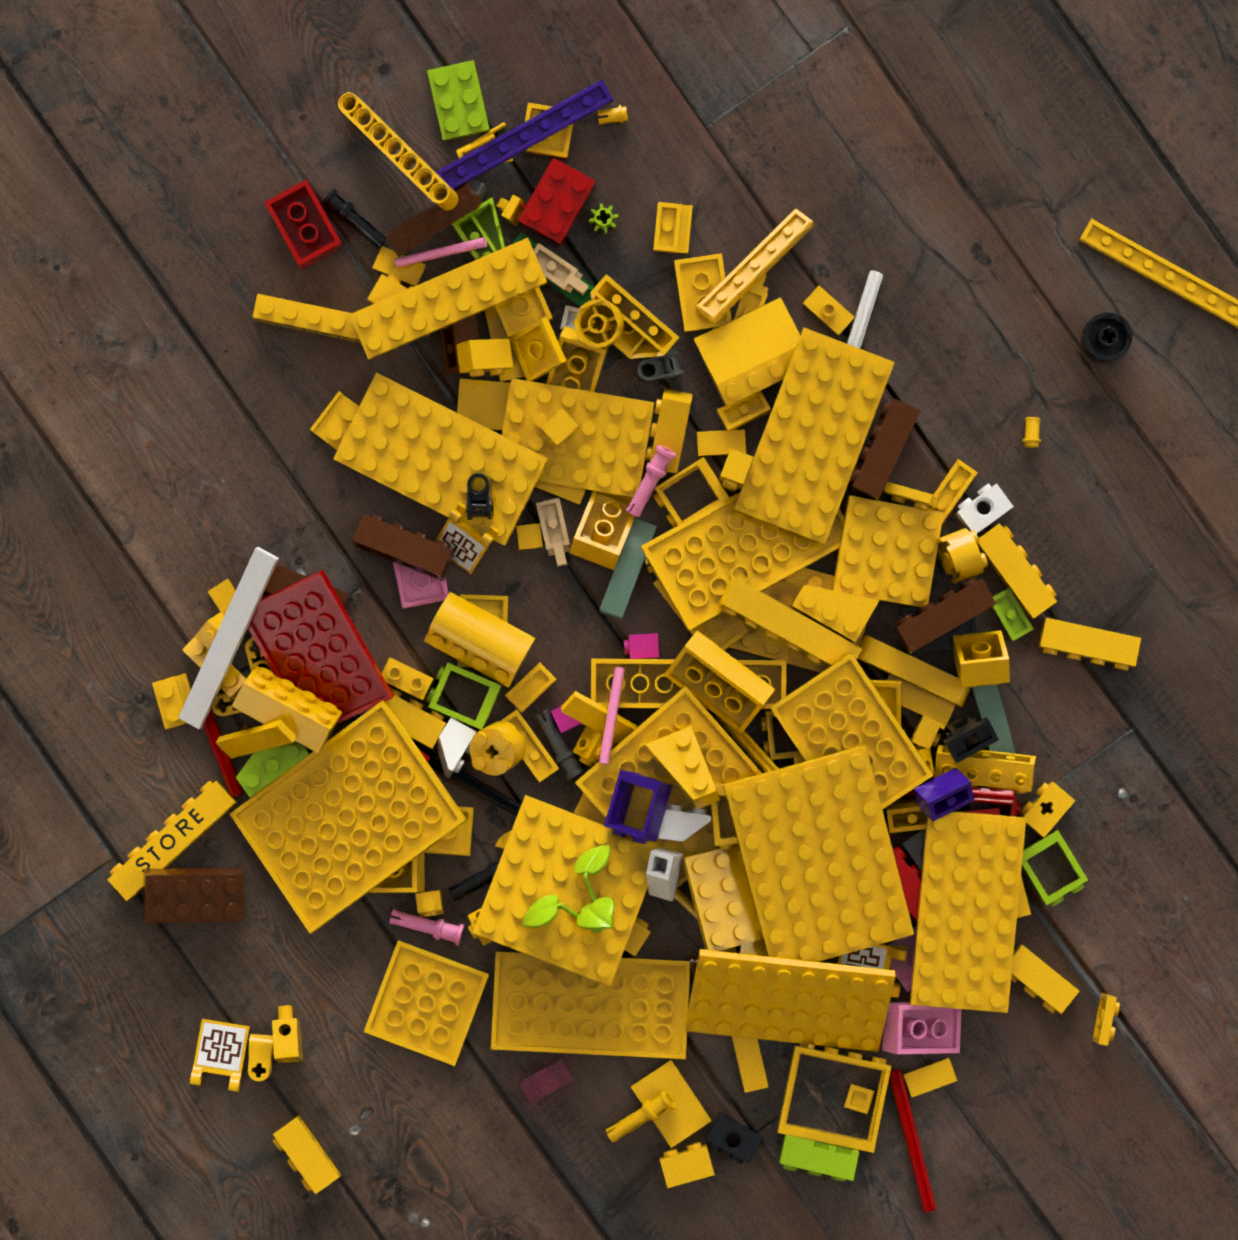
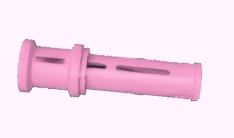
M656 446L657 451L651 463H647V472L626 509L627 512L636 517L641 516L659 479L666 476L667 472L665 470L671 459L676 457L673 451L664 446Z
M396 909L392 910L391 915L401 919L390 917L389 924L431 934L438 941L445 939L455 942L457 946L460 945L465 925L460 924L457 926L446 923L445 919L434 921Z

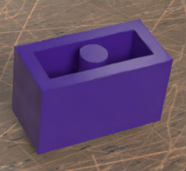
M957 768L914 788L918 808L932 822L975 801L971 782Z

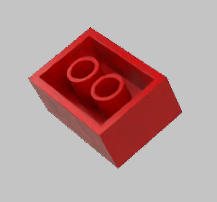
M553 157L519 217L518 224L561 248L594 190L596 181Z
M307 179L264 202L301 270L343 248L339 237Z

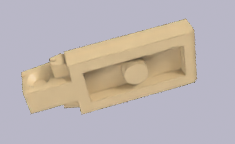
M538 243L534 253L545 278L564 291L566 290L571 293L574 289L584 296L589 286L580 280L583 275L578 272V269Z
M560 498L537 502L536 506L546 550H548L549 556L555 555L558 567L567 565L565 552H570V542Z

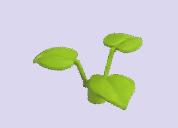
M601 845L586 851L575 863V872L578 875L584 874L583 877L592 904L585 905L581 909V913L578 914L564 904L558 903L559 898L556 895H547L531 905L524 917L523 927H543L555 919L558 909H563L577 918V924L581 928L590 929L593 933L601 932L604 929H612L615 904L608 897L596 900L589 880L590 874H597L606 866L610 856L609 845Z

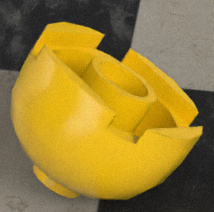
M596 299L586 302L579 308L577 318L574 320L575 333L581 342L590 347L604 348L611 346L619 340L623 334L624 319L618 307L609 301Z

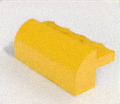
M450 592L435 615L424 642L509 688L535 638Z

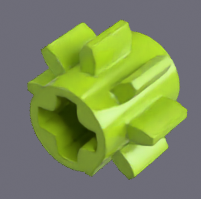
M600 203L599 210L591 209V213L595 218L589 219V223H595L594 232L601 229L604 230L606 235L608 228L616 229L613 220L618 219V214L612 215V205L607 209ZM601 214H605L606 218H609L606 224H602V221L598 220Z

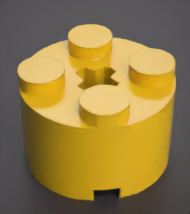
M964 528L937 539V542L941 543V548L937 550L939 559L947 575L952 574L955 578L951 580L952 583L956 584L982 574L984 568L988 566L985 555L980 553L977 546L979 539L974 530L969 532Z
M497 721L474 734L471 740L470 756L473 767L476 770L493 776L507 772L515 767L525 756V738L516 730L517 727L509 722Z

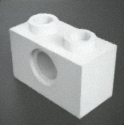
M988 483L977 491L980 496L971 501L968 498L958 505L960 510L955 514L969 532L974 530L976 534L1014 507L997 483L992 487ZM979 502L988 504V514L982 515L977 511V504Z

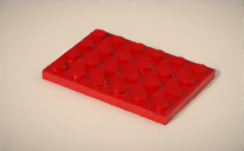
M323 570L260 600L248 630L273 674L281 679L291 681L295 687L303 691L313 693L319 700L335 705L338 710L342 711L337 724L373 708L382 700L386 702L393 698L394 695Z

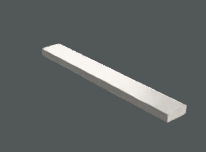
M260 547L254 549L178 717L197 729H201L205 723L279 560L278 557Z

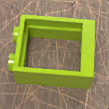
M447 663L446 667L441 666L436 679L440 680L436 689H431L426 700L430 702L429 708L480 730L484 729L502 686L450 663ZM451 671L490 687L476 721L437 704Z
M1058 830L1052 831L1044 838L1023 849L1022 870L1044 905L1051 904L1053 907L1064 900L1063 895L1071 891L1072 894H1075L1085 888L1083 883L1088 881ZM1057 842L1078 878L1048 896L1027 860Z

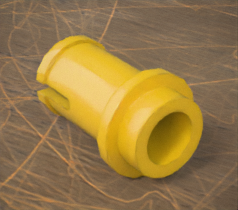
M619 105L618 108L598 110V116L608 115L607 118L598 119L599 125L615 122L624 124V121H628L626 106L622 107Z
M1026 417L1025 438L1022 439L1024 447L1039 448V444L1042 441L1039 439L1041 419L1038 417Z

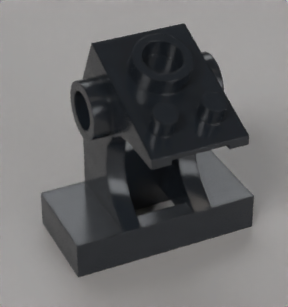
M967 714L946 726L947 730L944 731V735L947 738L944 740V743L956 764L999 740L987 717L977 721L974 715L970 717Z

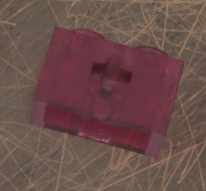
M560 1058L519 1081V1084L529 1103L532 1104L574 1081V1078L564 1059Z

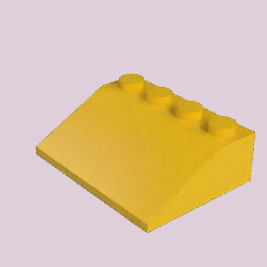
M780 297L694 338V342L723 404L729 406L784 380L799 341L800 333Z

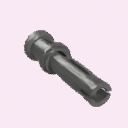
M549 709L543 711L546 722L540 713L535 718L557 755L555 761L561 765L566 774L565 780L568 782L586 771L577 762L574 756L576 753L572 752L573 749L568 748Z

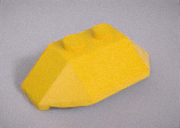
M607 274L590 292L591 300L609 301L618 307L624 319L623 334L613 345L628 358L664 356L680 338Z

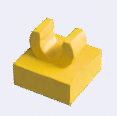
M512 195L510 201L500 198L496 206L503 211L501 216L508 223L517 227L518 219L527 204L521 198Z

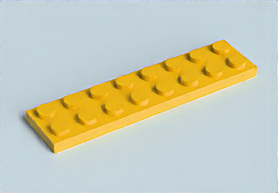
M526 238L349 315L367 358L371 360L545 285L547 280L531 243Z

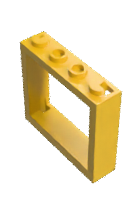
M815 1044L794 1045L777 1132L874 1153L891 1071V1065L886 1064L887 1059L872 1057L871 1061L862 1059L863 1054L849 1051L848 1056L838 1054L839 1049L825 1046L823 1051L814 1049ZM801 1054L881 1071L867 1140L787 1123Z

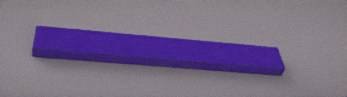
M601 79L441 168L436 173L453 190H456L607 106L614 99Z

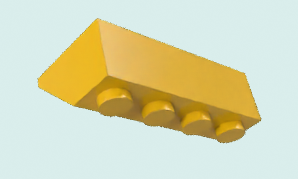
M699 631L694 633L664 673L665 677L681 689L686 686L701 704L741 734L775 690Z

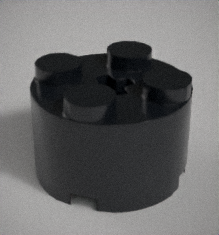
M1110 312L1100 313L1093 317L1081 332V347L1086 356L1093 362L1100 364L1113 363L1125 355L1131 346L1133 338L1131 326L1122 316ZM1104 334L1111 336L1112 339L1109 343L1102 340Z

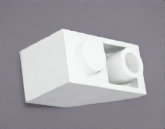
M452 717L436 743L444 775L447 778H450L453 772L458 774L465 762L461 758L465 752L470 754V743L474 734H476V731Z
M668 804L658 838L683 842L710 822L711 814L706 813L707 809L705 808L697 809L692 807V811L682 810V805Z
M663 847L651 850L646 871L649 895L673 901L683 853Z

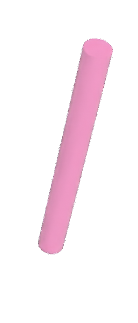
M483 237L395 258V264L399 268L487 247V241Z
M615 667L599 759V763L609 765L625 670L620 667Z

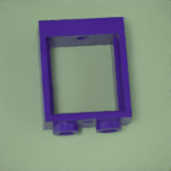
M620 769L604 826L613 829L612 834L626 837L628 834L633 836L632 841L646 844L647 840L657 842L673 785L632 771ZM635 785L654 791L643 831L624 824Z

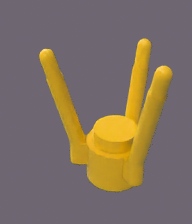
M501 123L470 144L457 149L458 157L461 158L495 138L494 134L504 128L506 123ZM511 158L510 160H508V161H506V162H504V163L512 162V161H513V158Z

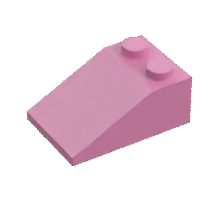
M890 1002L883 1029L882 1051L893 1054L960 1053L962 1009L911 1005L910 1002Z

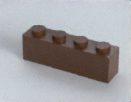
M470 182L455 190L459 200L456 207L452 210H443L434 203L387 233L385 237L398 257L481 205L482 201Z
M476 314L440 329L446 375L470 374L460 373L456 345L468 340H479L480 335Z
M363 514L352 538L353 545L356 548L440 581L444 580L454 558L453 549L450 548L449 544L439 540L437 543L430 541L428 536L420 532H415V534L407 532L404 526L397 523L389 525L384 523V519L373 514L370 517Z

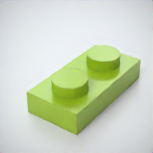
M1010 587L993 596L997 604L992 608L1011 641L1034 630Z

